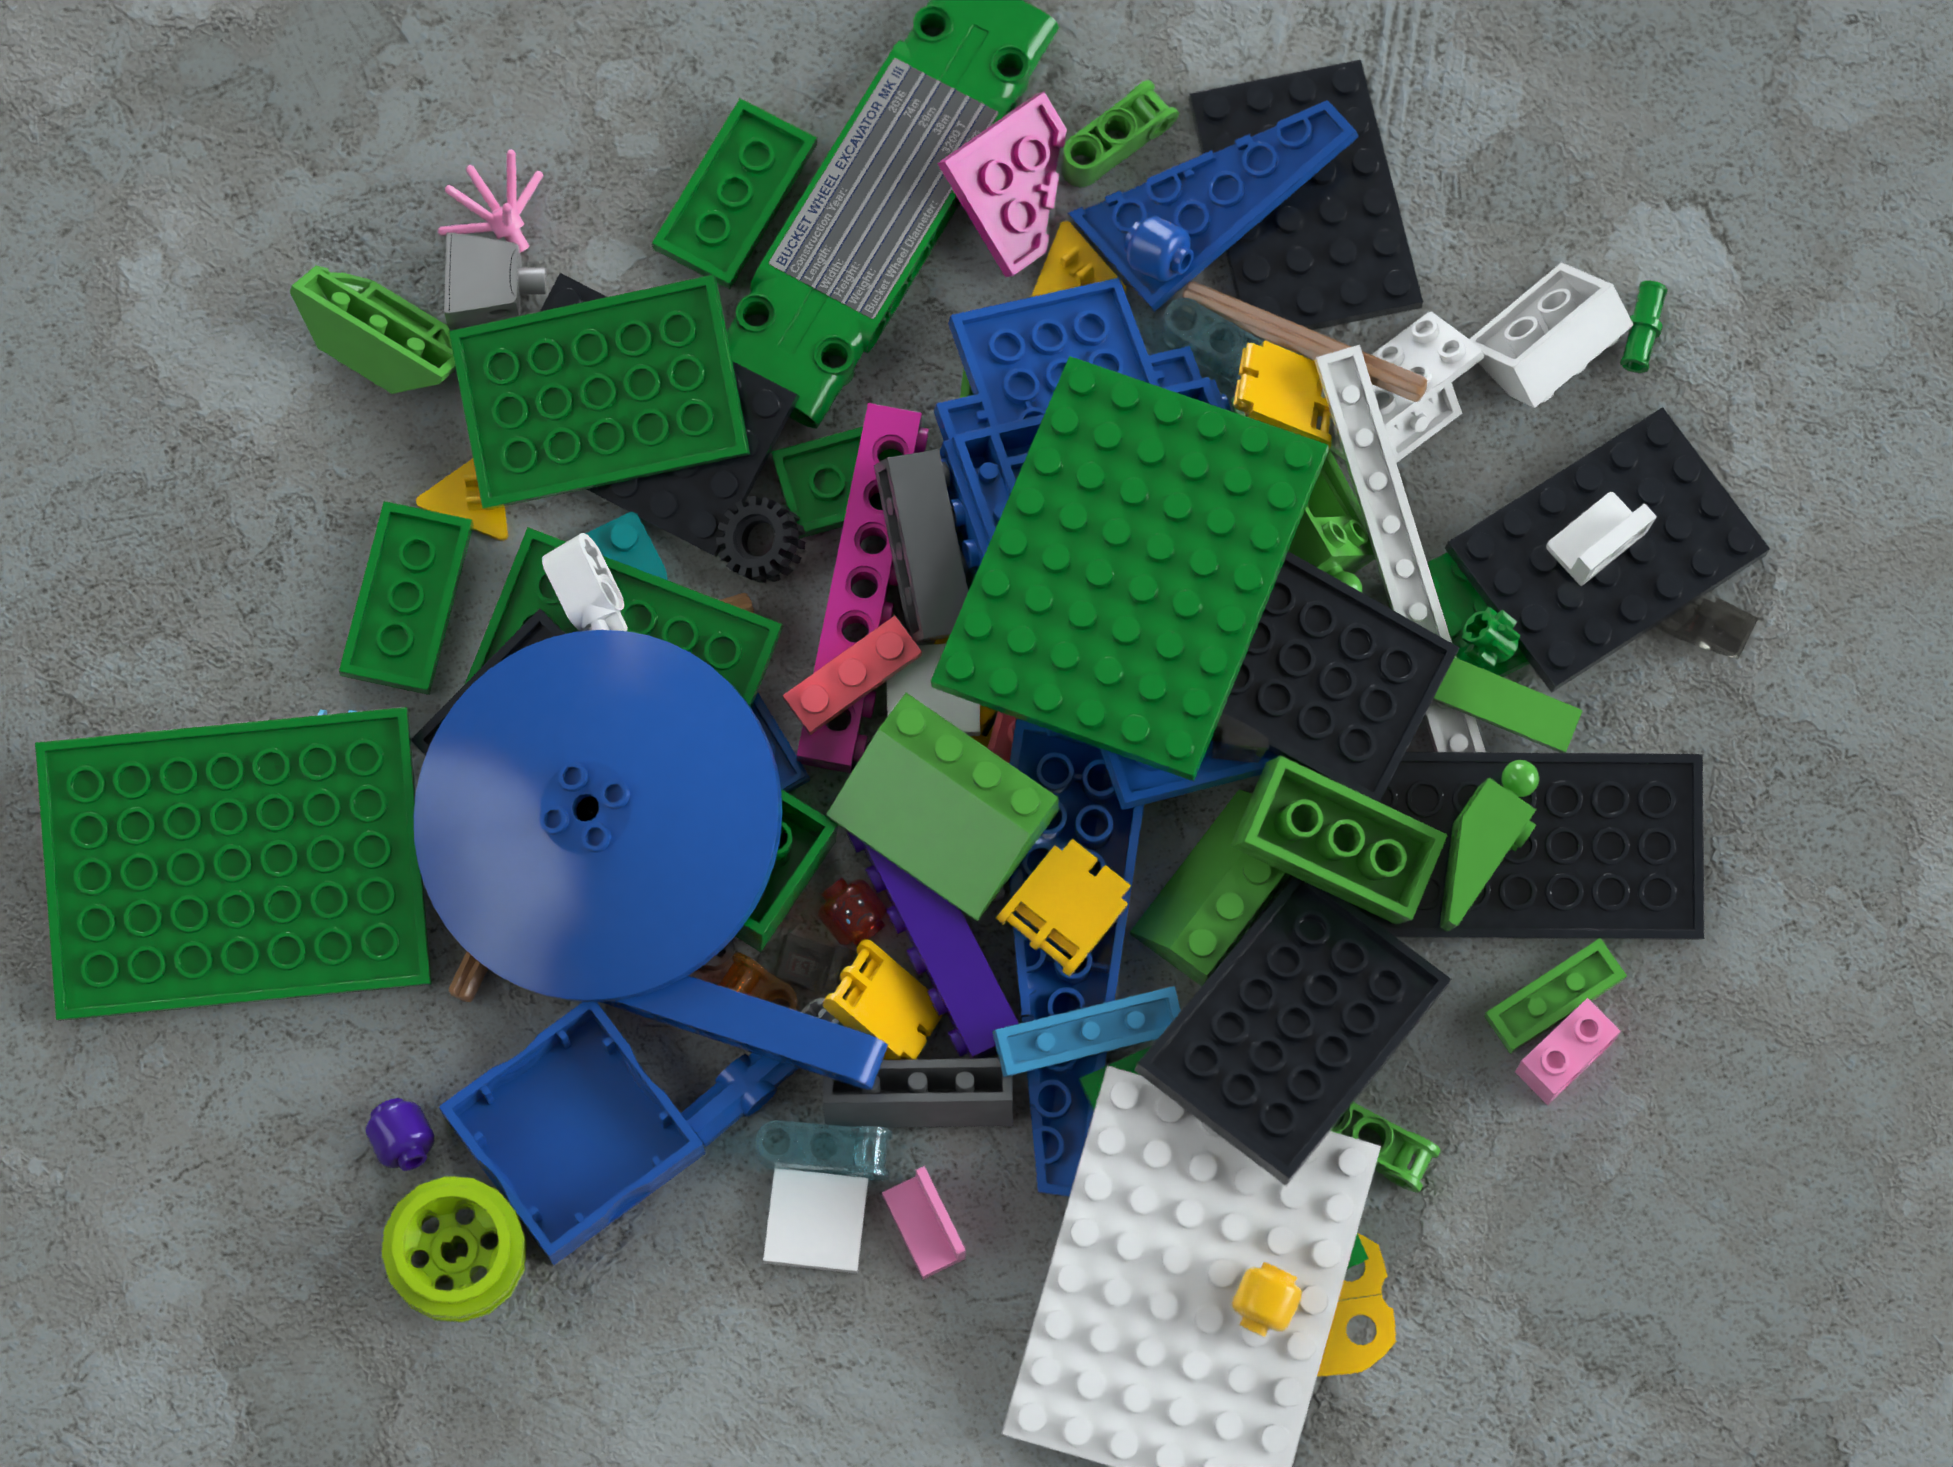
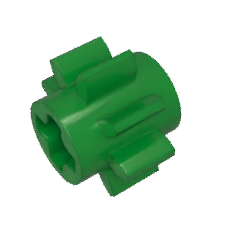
M1487 607L1486 611L1476 612L1467 620L1463 629L1461 639L1469 644L1465 654L1478 664L1485 661L1491 667H1494L1496 662L1502 663L1513 656L1518 647L1520 634L1512 629L1517 621L1504 610L1497 613L1491 607Z

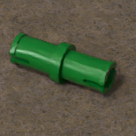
M1647 280L1639 284V293L1634 313L1629 316L1633 326L1627 330L1629 334L1620 365L1634 373H1645L1649 370V361L1655 338L1661 335L1663 326L1659 320L1668 289L1660 282Z

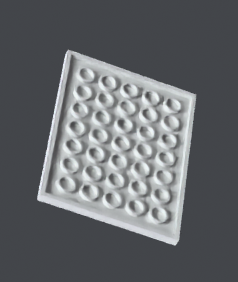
M1107 1066L1001 1434L1112 1467H1292L1381 1146L1330 1131L1288 1185L1285 1186L1144 1077ZM1263 1262L1296 1276L1295 1285L1302 1292V1298L1287 1329L1282 1332L1269 1329L1265 1337L1241 1327L1239 1324L1242 1316L1236 1313L1231 1305L1245 1272L1251 1267L1261 1268Z

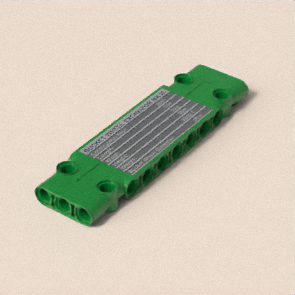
M929 0L927 5L915 14L913 28L905 41L899 40L892 48L759 265L751 281V292L738 303L736 317L726 331L733 362L800 396L789 418L806 427L818 429L842 387L846 386L853 379L855 366L863 352L869 353L877 343L960 205L959 199L937 163L1016 108V99L1026 92L1031 74L1059 29L1058 23L1049 14L1023 0ZM930 27H936L941 29L943 33L937 37H930L925 35L923 31ZM1006 67H1012L1020 71V74L1015 77H1006L1000 71ZM755 314L763 315L768 319L765 324L757 327L750 326L745 322L750 316ZM830 356H839L846 360L845 364L839 368H829L823 364L825 359Z

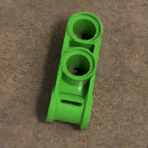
M1151 80L1143 81L1137 85L1125 98L1066 141L1061 171L1064 179L1069 184L1076 187H1087L1094 184L1095 181L1150 140L1162 135L1178 119L1179 111L1175 107L1169 108L1154 91L1155 85ZM1117 130L1125 134L1126 137L1116 140L1109 137L1106 133ZM1083 155L1090 158L1092 163L1081 165L1072 158Z
M1354 1102L1340 1119L1339 1125L1334 1127L1331 1132L1358 1140L1359 1131L1362 1129H1371L1377 1132L1381 1138V1148L1374 1170L1384 1175L1396 1185L1419 1193L1423 1187L1420 1180L1431 1159L1438 1158L1441 1149L1428 1139L1407 1131ZM1415 1154L1416 1157H1415V1159H1414V1161H1413V1163H1412L1410 1169H1408L1407 1166H1408V1164H1409V1162H1410L1412 1156Z

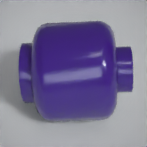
M402 1098L390 1099L375 1107L370 1114V1119L365 1128L366 1136L378 1161L387 1168H401L403 1171H409L421 1166L426 1161V1154L432 1149L435 1142L434 1132L422 1108L416 1103L404 1101Z

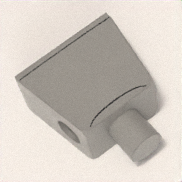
M446 233L444 314L449 329L475 326L520 316L521 294L547 293L546 267H522L521 254L517 244L457 233Z

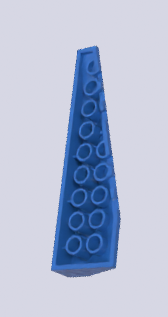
M1016 719L1009 764L1056 795L1059 801V812L1009 878L1010 898L1019 890L1054 845L1063 850L1072 839L1098 858L1097 863L1089 872L1094 877L1106 865L1131 885L1122 898L1128 903V906L1070 977L1062 972L1064 967L1041 948L1037 951L1029 946L1031 940L1013 927L1022 1023L1115 1001L1144 805L1121 809L1099 747L1063 734L1048 737L1045 728ZM1013 913L1014 916H1016L1024 924L1030 927L1033 931H1035L1036 933L1039 932L1037 928H1035L1032 924L1026 922L1023 919V917H1021L1018 913ZM1049 938L1046 939L1048 943H1050L1068 959L1072 958V956L1062 951L1057 944H1055L1052 940H1050ZM1107 1052L1027 1071L1039 1193L1070 1196L1094 1113L1078 1079L1105 1067Z

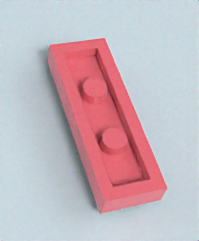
M894 615L785 693L783 699L809 735H812L921 657L922 651Z

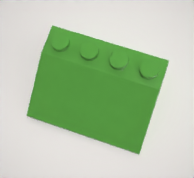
M906 692L874 735L826 813V817L978 922L1059 812V801L1056 795Z

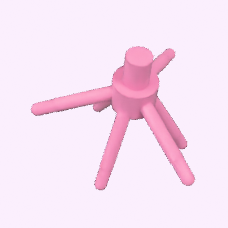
M514 150L507 151V203L500 207L476 169L472 165L466 167V172L490 207L492 213L451 185L445 187V192L487 222L440 227L438 229L440 235L443 236L446 233L469 234L493 231L497 239L504 237L507 242L517 244L520 253L530 247L520 230V227L524 225L520 214L537 188L543 174L540 171H536L517 200L516 153Z

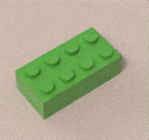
M1279 756L1265 763L1230 847L1383 919L1399 924L1413 920L1447 834Z

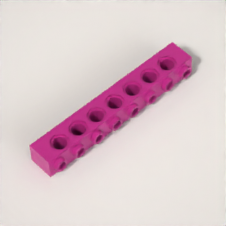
M868 403L813 673L857 643L850 642L843 636V631L848 625L852 623L862 624L871 633L892 618L894 603L886 601L889 586H898L883 510H877L869 503L871 497L879 493L874 465L880 462L878 460L879 455L887 449L898 450L902 455L925 452L929 428L922 427V413ZM869 536H878L886 543L884 550L878 554H868L862 550L860 545ZM867 579L876 584L877 591L869 598H859L852 592V587L857 581ZM876 691L870 692L844 711L851 718V722L842 731H833L824 725L812 735H809L804 726H802L797 761L803 765L851 774L854 761L858 762L866 750L868 736L861 735L860 731L863 717L872 718Z

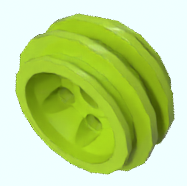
M445 1176L418 1185L396 1204L384 1227L381 1257L390 1284L411 1309L435 1321L464 1323L492 1313L513 1294L525 1270L527 1242L516 1211L498 1190L474 1178ZM461 1209L472 1210L474 1212V1219L471 1223L462 1225L456 1219L457 1213ZM430 1218L438 1219L440 1225L435 1233L427 1234L422 1230V1226ZM487 1233H493L498 1236V1244L492 1250L484 1249L481 1246V1239ZM458 1243L469 1247L466 1257H458L455 1263L445 1261L447 1250H455ZM418 1251L426 1252L429 1255V1262L423 1268H416L412 1265V1256ZM479 1267L487 1269L488 1273L477 1283L472 1282L471 1276L478 1271ZM445 1276L453 1280L454 1285L450 1291L437 1290L436 1282L439 1278Z

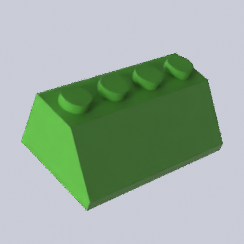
M1241 789L1236 792L1130 931V935L1200 986H1203L1240 942L1290 876L1288 873L1230 847L1252 796L1251 793Z

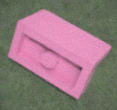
M925 1166L916 1170L915 1177L882 1192V1197L922 1279L965 1260V1247Z

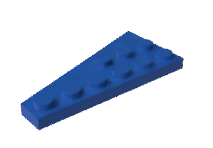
M1327 100L1278 121L1277 126L1252 137L1248 134L1235 140L1236 144L1215 153L1209 151L1149 177L1147 182L1123 193L1117 191L1106 196L1105 201L1086 209L1080 207L1068 214L1155 312L1359 136L1356 130ZM1158 216L1185 229L1189 233L1193 260L1184 274H1177L1172 280L1160 282L1130 267L1127 253L1124 251V242L1130 228L1137 221H1144L1146 218Z

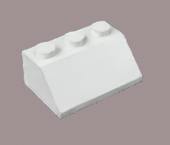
M1561 262L1469 340L1482 349L1484 358L1478 363L1509 396L1535 408L1540 403L1550 399L1554 391L1572 376L1582 372L1587 364L1603 350L1614 345L1620 336L1633 326V323L1613 284Z

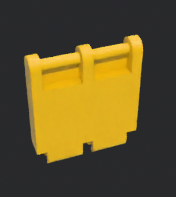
M1265 340L1260 346L1254 343H1247L1246 348H1243L1239 368L1241 380H1237L1233 406L1243 411L1246 417L1328 444V449H1330L1332 436L1329 434V427L1332 416L1326 397H1321L1323 387L1315 361ZM1318 416L1322 417L1320 430L1316 429Z
M1074 839L1063 850L1054 845L996 917L1003 925L1008 922L1031 940L1029 946L1037 951L1041 948L1064 967L1062 972L1068 977L1075 972L1126 909L1128 903L1122 898L1131 887L1128 882L1106 865L1095 877L1089 873L1097 863L1098 858ZM1013 913H1018L1021 917H1023V919L1026 922L1032 924L1035 928H1037L1039 932L1036 933L1035 931H1033L1030 927H1028L1016 916H1014ZM1049 938L1050 940H1052L1055 944H1057L1062 951L1068 953L1070 956H1072V958L1068 959L1065 955H1063L1060 951H1058L1055 947L1048 943L1046 939Z
M864 939L856 949L858 956L851 966H846L840 974L841 983L834 993H829L823 1001V1007L845 1027L872 1035L886 1042L888 1047L883 1058L884 1060H916L927 1042L926 1037L932 1034L942 1015L939 1016L928 996V989L874 942ZM866 961V962H867L866 965L864 966L863 970L860 972L859 970L861 969L862 965H863L864 962ZM849 988L850 991H849L848 994L846 995L845 999H843L842 997L844 996V994L846 993L847 989Z

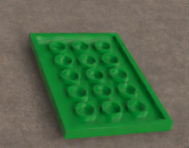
M714 275L449 331L482 508L485 510L750 455L718 285Z
M527 527L465 684L539 609L544 611L566 634L580 631L567 617L542 564V557L566 543V541ZM603 556L623 597L624 608L621 610V615L628 627L627 631L670 642L692 653L710 665L732 684L750 708H752L784 626L781 623Z

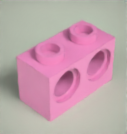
M1587 998L1521 1060L1515 1073L1549 1105L1614 1043L1621 1031Z

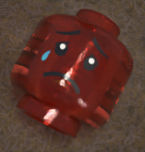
M841 877L821 893L826 902L818 910L819 919L841 945L854 943L858 947L862 940H869L886 926L882 921L886 915V907L864 879H855L848 884Z

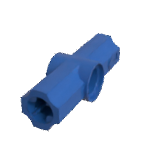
M753 1052L749 1056L744 1054L729 1064L716 1078V1084L699 1096L688 1108H685L681 1115L702 1141L703 1145L707 1147L743 1115L748 1117L763 1107L777 1092L776 1087L793 1075L799 1068Z

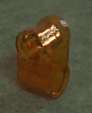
M736 951L731 958L734 963L721 982L716 984L768 1002L776 998H783L791 1003L789 1009L800 1012L798 998L794 989L789 984L769 973L759 963Z

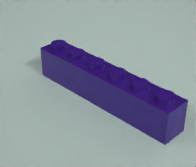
M846 831L855 852L859 853L864 850L872 865L865 868V871L877 894L885 890L892 904L891 907L886 909V912L896 933L900 934L905 931L913 946L907 949L906 952L918 975L926 972L934 987L928 990L927 993L937 1014L941 1016L947 1013L955 1029L949 1031L948 1035L959 1057L968 1054L970 1059H987L997 1054L992 1031L1019 1023L961 910Z

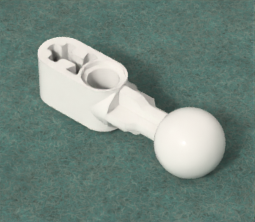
M581 533L542 557V564L567 617L578 630H628L621 615V610L624 608L621 592L598 546L587 534Z

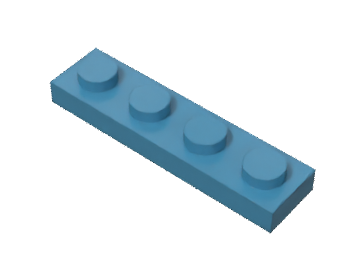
M1175 986L996 1029L992 1033L1003 1076L1007 1077L1156 1040L1181 1012Z

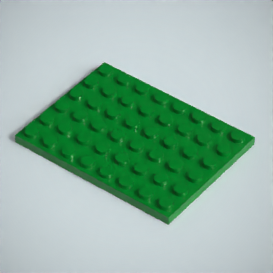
M1069 356L930 681L932 688L1194 782L1329 452L1328 444Z
M407 707L35 742L56 1020L66 1021L432 985L423 879L418 866L414 842L415 784Z

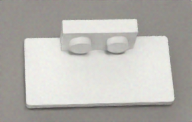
M1433 312L1426 313L1371 354L1424 376L1428 380L1426 392L1419 402L1410 401L1372 385L1396 463L1462 414L1451 382L1484 358L1483 351L1479 346ZM1324 390L1321 394V397L1325 398ZM1318 416L1316 429L1319 430L1322 419L1320 416ZM1331 418L1329 434L1332 436V443L1330 449L1345 460L1333 419Z

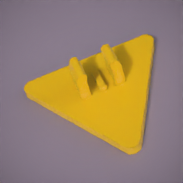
M1063 221L1060 223L1031 297L1118 277L1069 221ZM1121 281V284H1122V286H1123L1124 292H1125V294H1126V286H1125L1124 283Z
M473 458L416 499V504L420 509L472 519L474 531L499 541H505L508 538L505 506L489 510L482 508Z

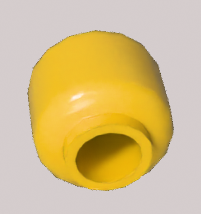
M1263 1262L1261 1268H1249L1245 1272L1231 1304L1233 1310L1242 1316L1239 1325L1263 1337L1266 1336L1269 1329L1276 1332L1286 1330L1302 1298L1300 1288L1295 1285L1297 1277L1266 1262Z

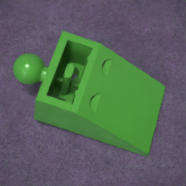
M1322 467L1288 551L1362 592V584L1359 578L1350 572L1373 556L1366 543L1368 542V535L1362 525L1352 519Z
M1516 760L1504 768L1501 778L1503 787L1491 778H1488L1479 785L1453 823L1440 927L1447 932L1458 926L1509 849L1516 851L1518 847L1521 848L1536 824L1530 821L1536 809L1519 798L1532 794L1539 783L1538 771L1528 761Z

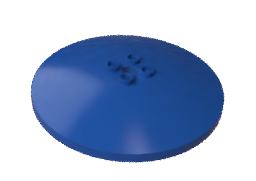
M590 630L563 634L531 644L509 655L477 679L453 705L440 724L421 768L413 815L414 842L424 886L435 910L450 933L478 962L498 976L524 989L544 996L578 1002L624 1000L663 989L705 965L726 947L741 930L756 908L768 884L780 842L782 795L778 768L767 736L748 703L732 684L710 665L692 653L670 642L628 631ZM586 797H595L599 803L598 814L591 821H580L576 813L579 802Z

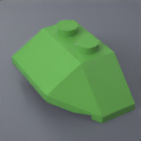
M316 265L291 286L290 294L317 348L391 394L438 385L456 370L449 327L377 282L347 273L329 272L328 268Z

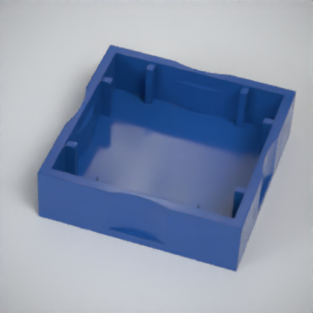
M582 1002L539 1033L529 1046L517 1056L498 1066L492 1067L439 1106L448 1124L496 1189L516 1211L521 1223L553 1266L706 1154L702 1141L666 1093L652 1082L637 1062L630 1045L597 1002Z

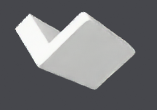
M1609 492L1549 540L1546 549L1576 582L1582 586L1643 537L1657 516L1645 503L1632 513L1614 492Z

